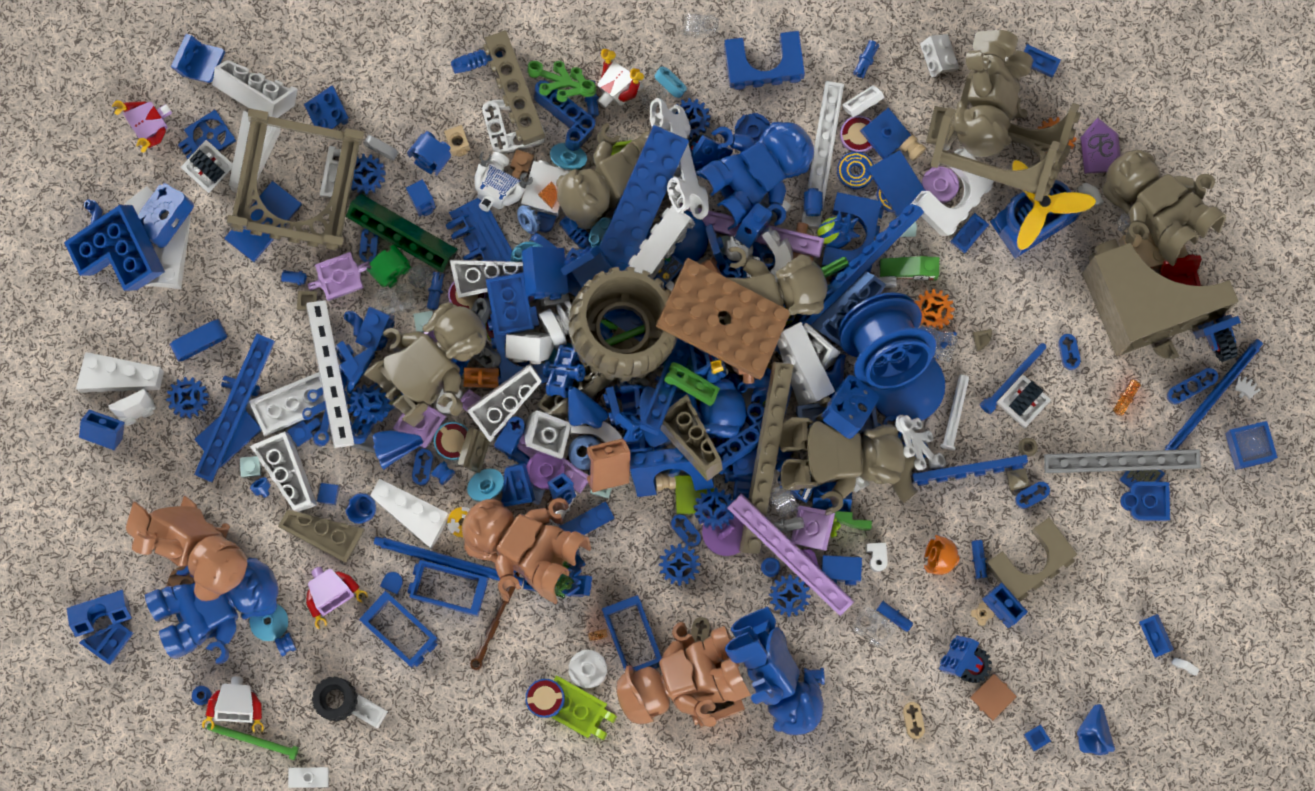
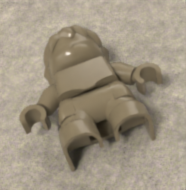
M977 31L972 46L975 51H969L966 54V66L969 70H972L968 101L973 107L967 109L965 103L959 101L954 115L953 126L960 144L968 153L975 157H989L1000 153L1012 141V138L1008 135V130L1011 127L1010 121L1013 118H1025L1028 114L1026 109H1020L1021 98L1018 96L1020 92L1019 81L1021 77L1027 76L1030 73L1033 58L1026 52L1016 50L1018 38L1009 31Z
M605 123L597 134L599 144L593 155L596 166L595 170L590 168L580 171L574 169L565 176L561 175L556 181L558 202L566 216L576 221L579 228L589 229L594 226L602 217L607 215L606 210L608 206L611 209H616L651 130L644 132L639 138L627 144L620 152L611 156L612 147L617 143L620 136L608 137L606 132L610 126L609 123ZM666 191L662 202L670 199L668 191ZM654 218L650 228H653L656 223L659 224L661 220Z
M1143 150L1125 152L1109 166L1102 191L1103 195L1111 203L1123 209L1126 214H1129L1130 226L1125 237L1127 244L1131 243L1133 245L1136 238L1135 234H1139L1142 239L1147 240L1150 231L1160 254L1174 266L1182 247L1189 240L1195 245L1199 235L1205 238L1210 227L1217 233L1221 232L1226 215L1216 206L1209 207L1202 201L1206 188L1211 189L1214 187L1215 178L1212 175L1201 174L1197 177L1196 181L1193 178L1180 175L1173 177L1170 174L1160 178V169L1154 163V157L1150 153Z
M739 247L728 248L731 253L737 251L740 255V260L737 263H731L729 267L739 268L742 266L743 270L751 276L746 278H726L784 307V304L790 315L819 314L824 309V299L827 295L828 285L822 269L809 256L800 254L797 258L788 262L786 266L777 270L776 282L775 276L769 273L764 262L751 257L746 258V253ZM727 312L726 316L718 317L722 325L731 323V316Z
M447 302L441 304L435 310L422 330L424 332L434 330V336L437 341L419 331L404 333L403 335L394 328L385 330L383 333L385 337L391 340L395 337L397 338L396 342L390 346V349L397 353L376 362L364 373L366 377L376 382L387 393L385 396L388 399L393 400L400 392L404 394L393 403V406L405 414L402 420L413 427L423 420L424 412L438 398L441 389H443L445 394L438 399L437 404L446 407L448 402L452 401V406L449 410L454 416L459 415L462 411L463 404L456 397L461 383L460 368L452 358L461 362L468 361L484 349L487 341L484 323L472 310L466 307H457L453 303Z
M826 397L819 400V405L826 408L831 398ZM822 413L816 417L818 421L815 423L809 418L791 417L783 423L779 444L781 451H808V460L788 459L783 463L781 468L782 488L784 490L811 489L825 483L837 482L832 491L820 496L822 500L830 499L833 505L832 508L825 511V515H831L842 508L843 499L854 491L856 478L859 476L865 481H873L877 484L890 483L892 485L899 482L901 478L900 476L906 462V457L903 453L904 444L898 437L897 428L892 424L865 429V434L862 437L858 432L853 438L848 439L832 426L829 427L819 422H824V418L821 416Z

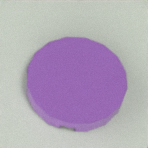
M539 452L530 458L527 464V471L531 483L536 488L549 490L547 482L562 473L565 474V466L562 459Z

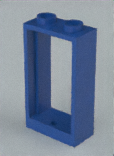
M420 560L419 564H415L413 570L415 579L413 583L410 582L407 592L410 594L411 599L479 616L489 580L488 577ZM428 568L477 581L478 585L471 609L417 595L424 569Z
M386 591L359 619L411 668L414 665L418 667L425 658L423 656L427 651L431 653L438 645L436 642L438 638ZM389 601L430 637L411 659L405 656L370 624Z
M636 595L602 608L624 671L628 665L610 615L637 606L656 659L633 668L636 671L645 667L659 668V661L662 657L639 596Z

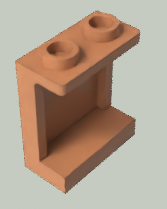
M623 438L587 447V454L591 460L590 475L587 476V481L592 492L629 483L630 450Z
M742 700L731 701L732 706L711 715L717 722L745 710ZM691 715L694 725H699L700 728L705 726L700 721L698 715Z

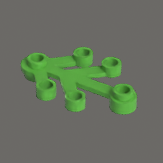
M539 61L528 63L527 72L530 77L538 78L541 76L555 81L553 83L540 84L539 93L546 96L550 94L551 90L560 89L557 91L556 98L560 102H565L570 96L581 94L584 97H591L596 94L595 83L591 80H586L582 75V70L578 67L572 68L569 75L565 69V64L562 61H556L553 65V71L559 73V76L543 70V65ZM571 87L573 89L564 90L561 88Z

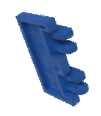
M476 198L449 212L452 221L446 224L447 229H452L462 223L466 226L451 235L452 239L455 240L467 233L470 234L463 238L470 252L463 257V260H472L481 255L483 258L481 261H511L512 249L491 210L486 212L479 207L482 200Z

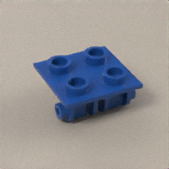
M333 85L304 104L314 126L333 129L340 123L342 125L349 123V116Z

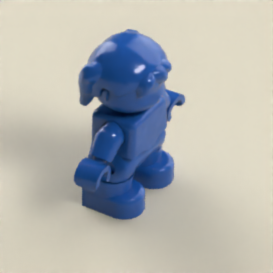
M773 122L761 135L759 141L756 142L749 135L732 134V131L727 127H719L712 131L711 134L713 136L720 134L724 138V143L718 145L717 150L725 149L730 145V148L741 152L740 154L711 161L696 172V175L699 173L703 174L711 183L713 192L710 193V196L720 191L725 198L717 206H725L735 220V223L727 228L728 231L739 225L756 203L762 201L767 192L768 203L771 205L766 209L770 212H775L777 215L774 226L783 223L786 219V211L781 206L786 194L783 180L807 173L814 158V145L807 132L801 126L792 122Z
M659 376L655 378L656 383H658L660 379ZM725 378L712 383L720 389L714 404L711 406L700 400L699 404H696L694 396L677 387L669 407L685 395H688L709 437L731 439L739 434L746 422V404L742 394L736 390L732 381ZM641 385L620 386L623 412H631L635 417L640 416L642 422L655 388ZM642 430L643 434L638 441L626 442L630 454L653 451V448L656 451L672 444L661 430L658 436ZM670 470L668 476H677L681 470Z
M249 557L247 559V569L241 583L229 592L221 594L217 599L211 601H202L195 596V583L167 586L161 590L156 589L145 594L146 604L155 621L160 622L174 614L177 616L179 624L176 626L170 625L159 630V636L166 653L174 659L193 652L198 647L197 645L200 646L217 630L215 637L217 642L210 643L206 649L213 651L219 647L221 655L216 659V664L226 662L229 658V649L226 643H230L236 632L235 620L238 619L236 609L241 612L242 619L272 615L277 609L276 599L279 587L272 569L257 558ZM188 566L181 571L178 570L176 574L179 576L189 575Z
M767 606L741 617L732 625L731 631L735 638L726 645L725 652L732 662H743L746 666L748 676L753 681L752 685L756 690V693L751 696V700L755 704L764 702L768 705V712L773 716L774 730L788 735H804L815 730L821 721L824 709L822 692L810 670L805 672L803 682L798 681L800 670L788 650L783 631L779 627L775 628L776 619Z

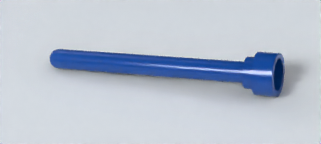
M1041 343L992 397L984 398L979 405L986 413H993L996 409V402L1044 352L1046 344Z

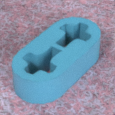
M662 66L655 73V79L674 97L681 98L686 92L685 84L668 68Z

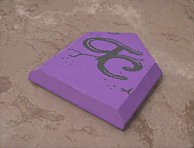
M1097 118L1080 137L1084 174L1107 172L1111 163L1120 156L1118 134Z

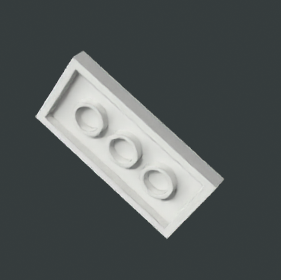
M319 372L249 401L264 436L305 420L302 417V412L305 408H312L325 401L324 395L320 396L316 402H310L307 399V394L310 390H317L322 387ZM315 393L310 394L312 399L317 397ZM310 411L304 413L307 417L312 415Z

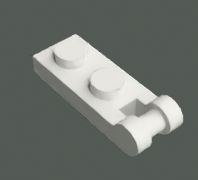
M329 146L320 197L330 199L339 161L334 160V157H340L341 149H336L334 146Z

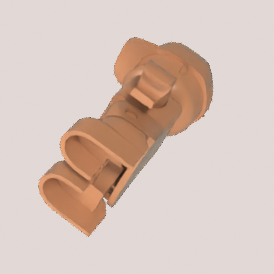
M187 496L183 497L181 506L160 508L149 514L141 505L133 502L126 524L127 533L134 538L132 550L143 555H149L155 550L154 553L168 558L179 567L188 566V570L195 581L194 593L197 598L202 601L215 600L221 594L227 593L239 585L244 578L248 564L247 557L236 543L226 540L230 529L228 523H224L221 528H218L206 522L201 509H198L197 504Z
M679 622L672 630V635L676 641H672L663 653V658L659 661L663 675L653 667H645L636 671L632 665L626 666L625 673L620 676L616 685L618 702L625 716L632 723L636 724L654 722V717L667 712L670 707L671 698L676 708L682 713L698 715L703 725L712 727L716 725V720L711 714L706 713L714 711L716 708L714 703L735 702L751 696L740 674L739 663L732 662L725 652L726 645L733 640L726 626L713 630L711 637L703 642H695L693 636L687 634L688 628L685 623Z

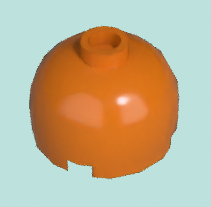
M935 535L936 539H931L926 547L924 558L928 557V563L924 565V568L928 573L944 575L951 572L958 565L960 556L952 540Z

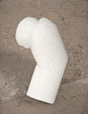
M1083 183L1082 186L1078 187L1079 193L1088 194L1095 198V206L1104 203L1098 188Z

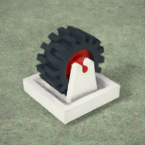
M205 140L180 168L210 193L232 169L233 164L212 144Z
M1022 374L997 401V404L1025 429L1051 399L1043 393L1044 390L1034 381H1030Z

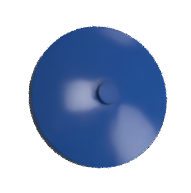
M932 358L926 370L916 379L905 385L890 389L870 387L879 395L875 408L884 417L908 415L911 420L919 418L921 421L927 419L938 409L944 398L945 378L941 367Z

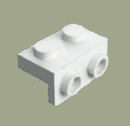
M948 34L933 35L920 43L931 77H936L940 73L954 72L959 69Z

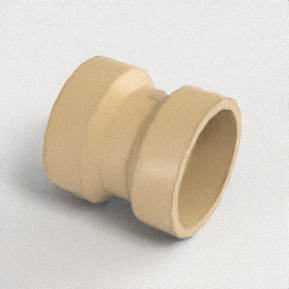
M911 135L900 146V149L903 152L908 151L909 158L914 161L926 150V147L923 144H919L917 138Z
M670 470L667 473L659 472L655 476L657 491H661L664 488L676 489L675 476H668Z

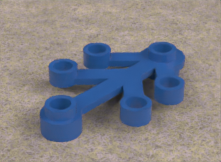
M341 375V380H342V385H343V390H344V395H345V400H346V405H347L350 398H349L347 392L345 391L346 380H345V378ZM323 388L310 390L307 394V399L310 402H316L320 396L324 395ZM315 393L317 397L312 399L310 394ZM325 401L312 408H305L302 412V417L305 420H311L314 415L325 410L320 430L313 437L314 443L320 447L325 446L329 441V434L327 433L329 419ZM310 411L312 415L307 417L304 413ZM323 434L325 440H319L318 435Z

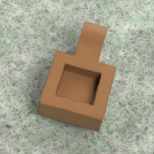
M516 149L510 168L514 169L512 176L520 180L522 173L528 174L534 155Z

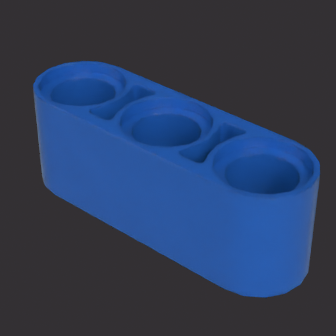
M216 319L175 339L170 343V347L178 362H181L220 343L228 335L220 320Z

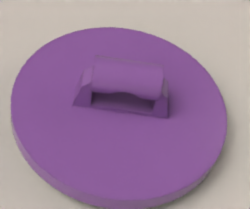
M735 515L734 520L728 519L729 526L725 523L722 524L723 529L716 526L715 530H712L710 525L706 529L703 524L702 537L704 543L713 553L721 556H732L740 552L739 548L744 524Z

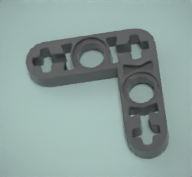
M478 298L471 309L485 325L492 312L489 299ZM487 343L480 354L473 356L486 368H497L501 362L500 354Z

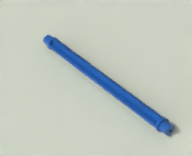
M1256 339L1249 345L1247 350L1169 444L1165 446V450L1178 449L1256 353L1260 351L1259 349L1263 343L1259 339Z
M376 536L374 539V545L381 546V548L494 580H500L496 569L386 537ZM514 574V577L519 581L520 586H522L524 578L517 576V574Z

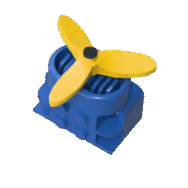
M1017 160L1012 164V170L1015 171L1028 169L1024 163ZM1055 180L1049 195H1045L1042 202L1034 200L1035 194L1023 190L1021 194L1011 198V202L1006 208L999 212L990 223L1016 259L1076 221L1083 211L1089 210L1096 203L1095 198L1088 194L1071 192L1066 184Z

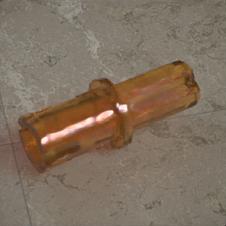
M1130 379L1124 392L1120 393L1121 397L1113 409L1115 414L1123 416L1129 404L1134 401L1133 398L1141 387L1138 381Z

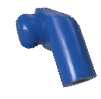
M88 199L84 202L85 209L92 215L90 224L102 217L103 210L95 200Z
M346 311L344 319L354 327L353 336L357 337L363 319L354 311Z

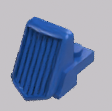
M344 341L336 344L335 348L336 355L342 363L339 365L340 375L346 380L347 392L352 394L372 360L375 359V350L373 347H370L353 357L352 354L354 352L350 345H345Z

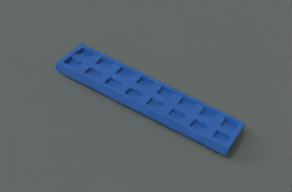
M654 124L599 245L612 268L619 267V270H625L626 267H629L630 259L634 255H638L640 245L645 240L666 194L668 182L673 178L689 142L688 139Z

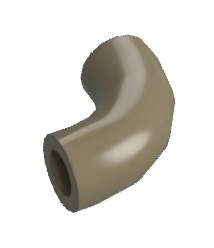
M915 455L909 458L906 457L905 468L901 473V478L899 482L893 485V489L903 504L918 492L911 482V474L915 469L914 460L917 459Z

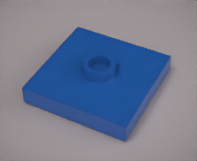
M889 107L860 130L882 159L887 158L911 136Z

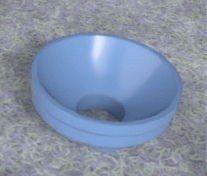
M582 435L575 438L568 450L571 463L581 470H591V460L588 454L585 457H580L578 449L581 446L587 448L601 444L600 441L590 435Z

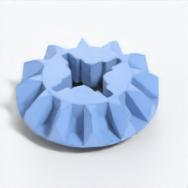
M529 205L520 206L517 210V217L521 227L530 234L536 233L540 229V221L537 219L538 216L535 214V210H531Z

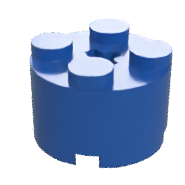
M426 131L418 137L407 154L409 158L412 156L415 158L414 163L419 168L429 174L435 172L437 176L451 158V153L449 152L451 147L443 141L439 142L431 132Z

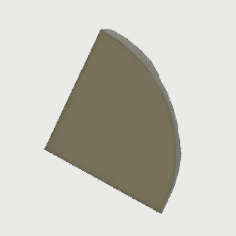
M992 329L972 333L976 352L984 349L992 337Z
M1171 340L1153 348L1154 352L1162 358L1176 359L1179 357Z

